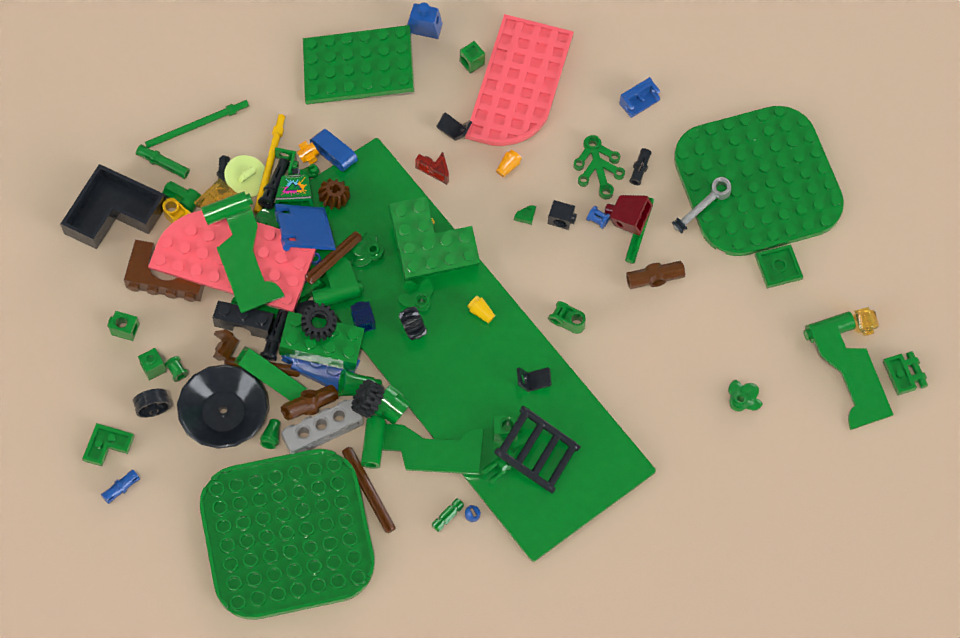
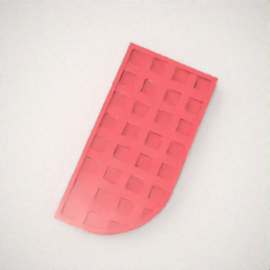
M504 14L470 119L472 124L465 135V139L492 146H507L525 141L536 134L548 119L574 31Z
M202 210L179 218L160 236L149 263V269L234 295L217 250L218 246L232 236L227 219L208 225ZM257 222L258 229L253 252L264 281H271L277 284L285 296L265 305L294 312L306 281L305 275L309 272L317 249L290 247L289 251H285L281 243L280 229ZM289 238L290 241H296L295 238Z

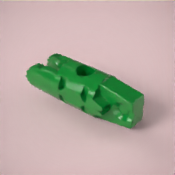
M520 444L515 449L511 446L506 453L516 459L524 444ZM498 457L481 471L483 474H486L494 467L496 468L498 473L489 480L493 484L513 467L508 463L506 465L505 461Z

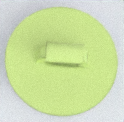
M237 156L230 160L225 168L224 177L226 184L235 194L245 191V194L250 193L251 197L257 196L265 166L261 161L252 156Z

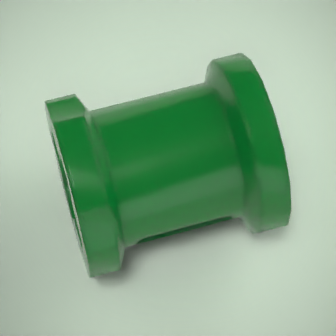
M179 356L168 359L164 364L165 368L169 369L173 375L174 382L181 381L189 374L188 370L184 369L180 363L181 359Z

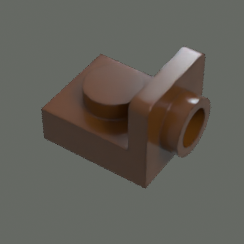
M229 330L215 331L214 335L221 342L217 344L213 357L218 361L228 360L239 340L233 337L234 334Z

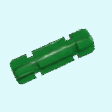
M456 498L452 505H449L439 515V519L436 518L432 522L433 529L440 532L444 528V524L447 525L457 514V511L459 512L464 507V503Z

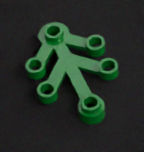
M590 135L585 138L583 142L585 149L579 158L574 160L573 167L577 171L583 170L585 160L591 154L593 160L584 173L578 177V184L581 187H586L589 184L590 176L596 169L600 183L599 196L607 200L612 198L614 187L607 183L604 169L613 173L614 178L617 180L624 178L625 170L613 165L619 163L620 153L604 147L598 136ZM599 153L609 157L611 163L600 158Z

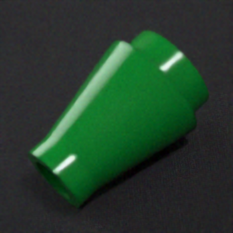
M269 420L267 427L260 437L262 447L275 449L279 444L281 425L279 420Z

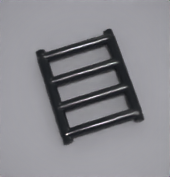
M522 406L519 411L521 414L501 447L497 448L494 454L553 494L556 489L554 487L574 452H577L581 446L530 409ZM529 418L537 425L515 459L506 452L526 419ZM544 429L553 436L534 468L530 470L522 463ZM560 440L568 448L547 482L539 476V473Z

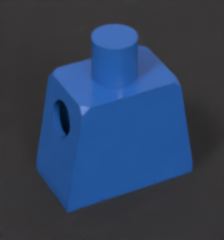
M423 2L413 4L407 25H410L411 34L439 39L443 23L439 9Z

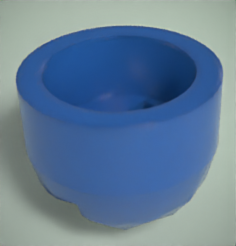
M475 505L468 506L465 509L466 520L469 522L479 520L480 509ZM470 509H473V510H474V512H475V514H476L475 517H473V514H472V512L470 511Z

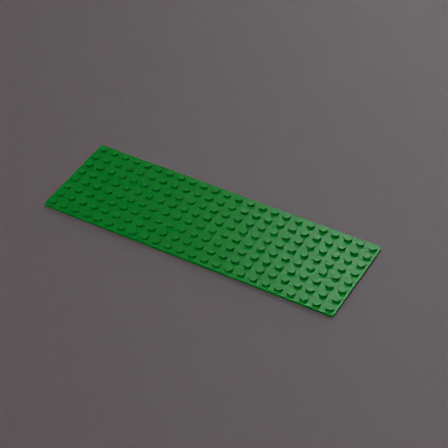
M374 138L354 151L358 161L344 172L333 165L310 180L314 204L319 203L318 190L323 181L327 182L329 178L335 181L337 178L338 182L344 181L345 186H349L350 198L345 207L341 206L339 210L333 207L331 210L329 206L327 218L335 248L354 231L361 234V238H363L365 233L375 235L378 243L384 248V255L380 260H372L364 267L352 265L356 255L351 251L343 256L350 261L357 281H361L364 292H361L360 297L330 305L331 311H335V316L340 323L365 328L361 349L388 383L396 387L403 394V397L410 402L408 408L433 439L461 441L465 433L475 429H484L480 474L462 475L532 562H535L653 476L656 469L481 260L480 264L475 267L409 280L420 286L421 282L428 278L434 289L430 297V308L423 312L419 311L427 333L419 339H409L399 317L400 312L408 307L401 305L397 298L399 295L405 294V281L388 206L390 203L425 197L427 195L381 140ZM427 196L431 218L435 221L433 224L435 233L453 230V226ZM274 205L273 209L268 210L272 220L276 219ZM324 273L321 279L326 284L325 287L330 286L326 273ZM476 296L483 298L496 315L491 322L487 323L469 312L470 309L467 306ZM420 301V302H418V304H419V305H424L425 302ZM520 367L526 372H532L548 367L551 372L552 385L527 392L518 385L517 368ZM525 406L581 446L577 452H574L554 486L556 489L553 494L546 491L514 467L493 484L489 480L498 473L496 468L494 467L489 473H482V469L498 458L494 451L500 448L504 442L494 441L493 416L517 415L518 419L521 414L519 412L520 408ZM527 418L522 426V433H518V440H514L511 446L515 449L520 444L525 445L537 424ZM509 425L503 426V429L508 431L511 430L512 427ZM543 429L522 464L532 470L553 435ZM560 440L539 473V476L547 482L568 448Z

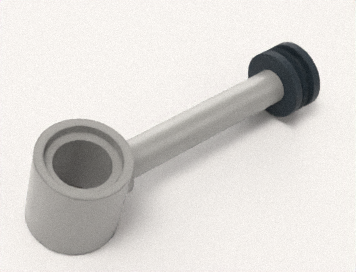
M725 177L716 178L712 183L711 193L681 220L677 217L675 222H672L675 230L682 234L683 231L688 229L686 224L716 198L719 200L728 198L731 194L730 181ZM719 185L727 187L724 192H719L716 188Z

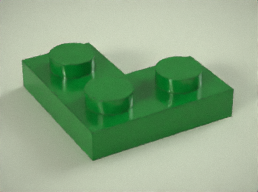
M96 423L83 455V461L102 467L109 449L128 454L134 434Z

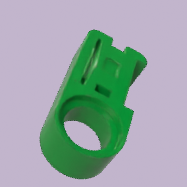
M321 277L313 284L308 282L304 284L297 305L312 297L311 291L325 287L326 284Z

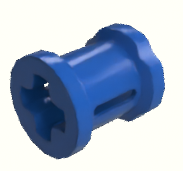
M593 206L586 220H591L600 225L601 229H604L610 220V214H605L598 210L597 206Z

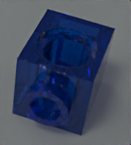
M369 301L356 302L350 306L354 326L365 328L364 332L376 329Z

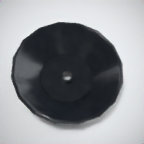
M227 364L209 366L194 374L182 387L177 402L178 420L186 434L200 445L216 449L236 447L252 438L262 426L267 412L266 392L258 379L243 368ZM222 409L227 410L225 413H220Z

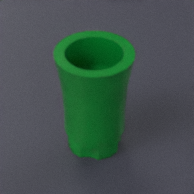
M343 369L338 380V395H356L355 391L359 389V385H363V381L367 379L379 385H382V381Z

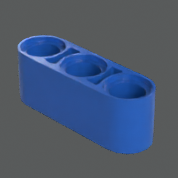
M323 129L310 139V143L313 142L319 154L342 172L358 161L354 151L327 129Z

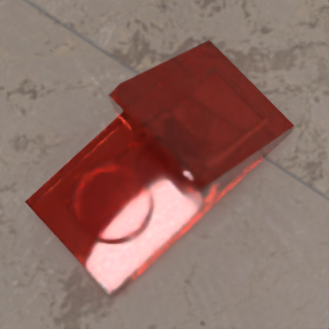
M443 152L436 162L430 157L421 154L416 157V169L446 185L449 183V171Z

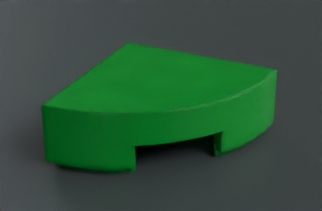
M529 205L517 211L514 221L532 225L536 206Z

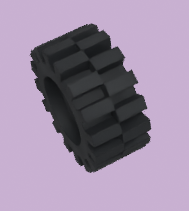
M315 303L314 307L309 305L301 317L302 332H305L304 335L306 337L309 335L311 340L316 338V341H320L321 338L323 341L327 337L330 338L332 333L335 332L337 323L335 311H331L330 306L326 308L323 303H321V306H318V303ZM316 316H322L326 320V325L323 328H315L311 320Z
M367 379L355 391L356 395L353 396L354 400L351 402V409L369 418L375 414V410L379 409L378 405L382 403L384 387Z

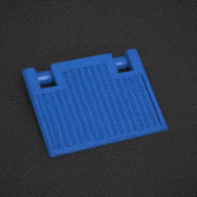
M275 204L274 213L281 231L283 250L289 251L290 247L324 250L336 249L324 207ZM289 238H295L296 241H290Z

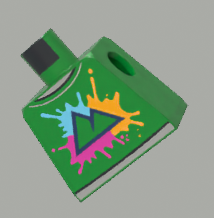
M299 168L292 169L291 175L282 176L276 195V203L314 207L309 176L303 174V171Z

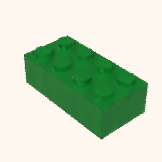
M288 311L279 347V355L355 372L365 328L337 322L335 332L332 333L330 338L327 337L324 341L322 338L320 341H316V338L311 340L309 335L306 337L304 335L305 332H302V314ZM314 317L311 323L315 328H323L326 325V320Z

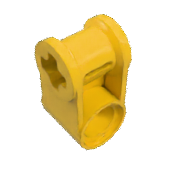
M168 198L163 202L164 217L171 224L191 213L174 198ZM169 208H175L174 211H168Z

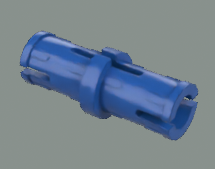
M133 469L130 470L120 480L114 481L115 484L101 494L102 498L110 504L120 494H125L131 485L140 480V477Z

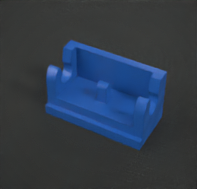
M649 77L621 94L619 104L632 118L660 101V96L658 95L660 90Z

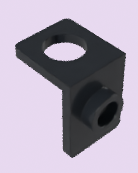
M445 112L442 114L436 127L456 141L466 135L472 121L469 120L461 124Z
M520 367L517 368L518 385L527 392L552 385L551 372L548 367L532 372H526Z

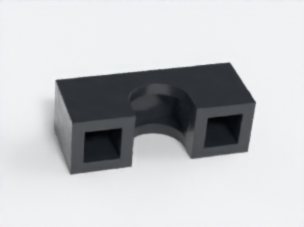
M219 300L212 317L214 327L233 331L234 327H242L249 330L251 336L264 339L270 335L275 320L273 313L252 309L241 314L238 305Z

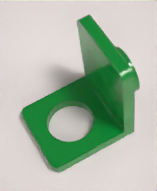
M275 148V157L277 159L285 158L290 161L288 175H291L292 169L299 166L296 151ZM280 153H285L289 156H283Z

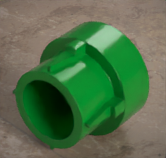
M390 383L384 391V397L381 399L382 403L378 405L379 409L375 410V414L379 417L381 416L383 420L386 419L391 424H395L409 407L410 402Z

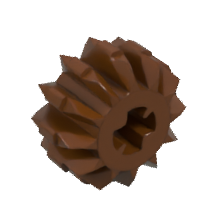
M330 178L327 182L323 181L318 190L319 202H323L324 207L330 206L331 210L333 207L338 210L341 206L345 207L350 198L349 186H345L344 181L338 182L337 178L335 181H332Z

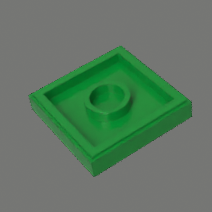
M791 244L755 253V258L767 289L803 280V274Z

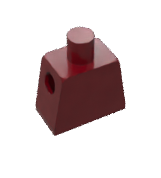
M620 195L615 205H606L605 214H610V218L617 228L640 236L653 205L648 196Z

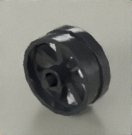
M164 389L146 390L133 398L136 414L142 418L160 415L171 407L167 391Z

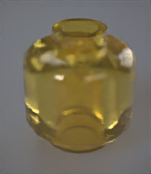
M869 307L854 311L855 332L863 333V336L874 334V330L879 327L876 312L870 310Z

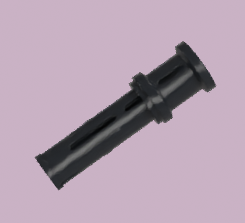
M285 158L279 159L269 184L264 186V193L258 199V204L262 208L268 210L274 208V201L281 177L286 174L290 165L289 160Z
M278 309L271 333L265 338L266 344L263 352L260 353L261 357L270 361L277 360L276 354L281 343L288 311Z

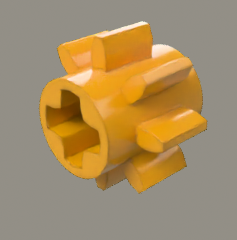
M304 141L298 145L300 150L297 151V154L303 163L308 161L311 165L317 161L316 156L319 152L313 142L308 144Z

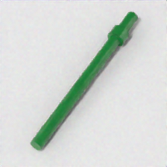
M244 100L235 105H227L225 109L144 143L147 148H150L227 115H235L237 111L249 107L248 101Z

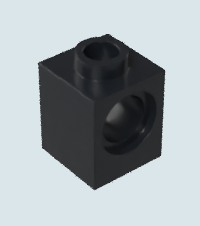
M553 200L547 224L569 230L570 225L575 224L577 214L574 213L575 206Z

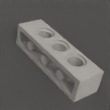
M353 399L343 400L331 409H323L314 417H306L301 423L284 428L281 435L289 453L294 454L312 450L362 426V416L351 409ZM342 416L344 417V419L342 421H336L335 417ZM320 424L326 425V428L322 430L316 427ZM304 432L309 434L306 438L299 437Z

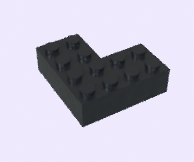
M99 164L60 225L65 235L97 249L116 219L149 234L163 212L162 205L166 197L164 193Z

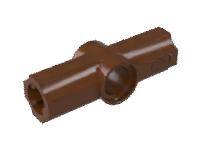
M676 261L663 265L661 263H652L644 269L627 272L626 278L628 287L634 289L648 285L659 287L667 281L684 278L686 274L684 264L681 261Z
M331 384L316 391L311 389L301 392V397L284 403L281 406V413L288 421L303 414H317L320 407L335 402L338 399V392L335 386Z

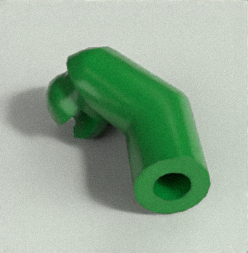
M315 164L302 169L303 174L308 175L309 178L316 177L319 174V168Z

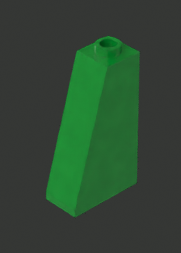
M244 346L234 360L235 364L251 373L289 401L301 397V392L307 389L246 346Z

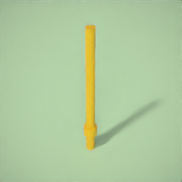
M283 114L278 115L276 126L272 130L273 137L253 211L256 214L262 210V207L258 204V199L264 193V186L269 183L275 160V148H278L279 140L283 136L285 115Z

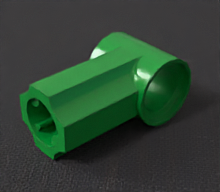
M172 181L167 182L162 192L166 198L176 199L191 213H193L203 198L196 190L191 188L187 190Z

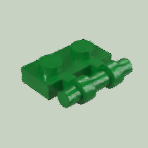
M913 351L906 353L907 360L904 359L902 354L883 360V364L898 396L915 391L917 388L915 383H919L921 389L928 386L926 374L922 372L919 366L920 361L918 357H915ZM908 367H912L915 375H911Z

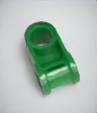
M557 301L553 314H550L548 320L554 325L560 326L574 334L582 333L585 329V314L562 301ZM578 320L581 323L575 324L573 321Z

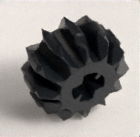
M415 306L408 307L400 312V321L409 339H419L427 333L424 321Z

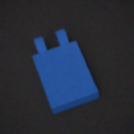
M281 356V361L292 364V370L298 371L300 375L323 386L331 384L335 386L338 392V380L343 369ZM358 359V361H357L356 369H357L358 365L360 364V360H359V359Z

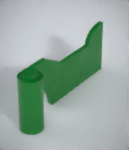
M245 191L201 207L208 225L227 219L232 236L218 246L217 250L241 314L285 297L277 284L271 281H264L253 252L258 225L250 206L253 204L250 193L245 194Z
M323 202L314 204V207H324ZM326 206V207H324V208H325V210H326V214H327V217H328V214H329V206ZM317 249L316 253H319L321 258L324 259L333 250ZM314 257L313 261H317L319 257ZM342 257L325 272L330 286L311 291L314 304L318 303V306H321V303H323L325 307L360 297L361 292H364L361 281H357L351 263L345 257ZM311 264V267H310L309 270H311V269H312L313 267H315L316 265Z
M848 311L806 325L804 336L807 341L815 343L820 356L842 374L854 403V407L848 415L849 428L853 430L891 417L894 414L867 348H846L841 334L856 328L854 317Z
M372 415L371 418L366 419L361 466L370 469L380 468L382 451H397L402 453L406 471L479 475L484 429H475L465 433L461 441L425 439L405 425L386 424V421L381 416Z

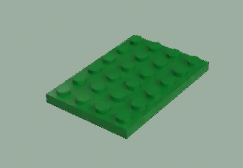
M410 25L303 38L306 105L414 92Z

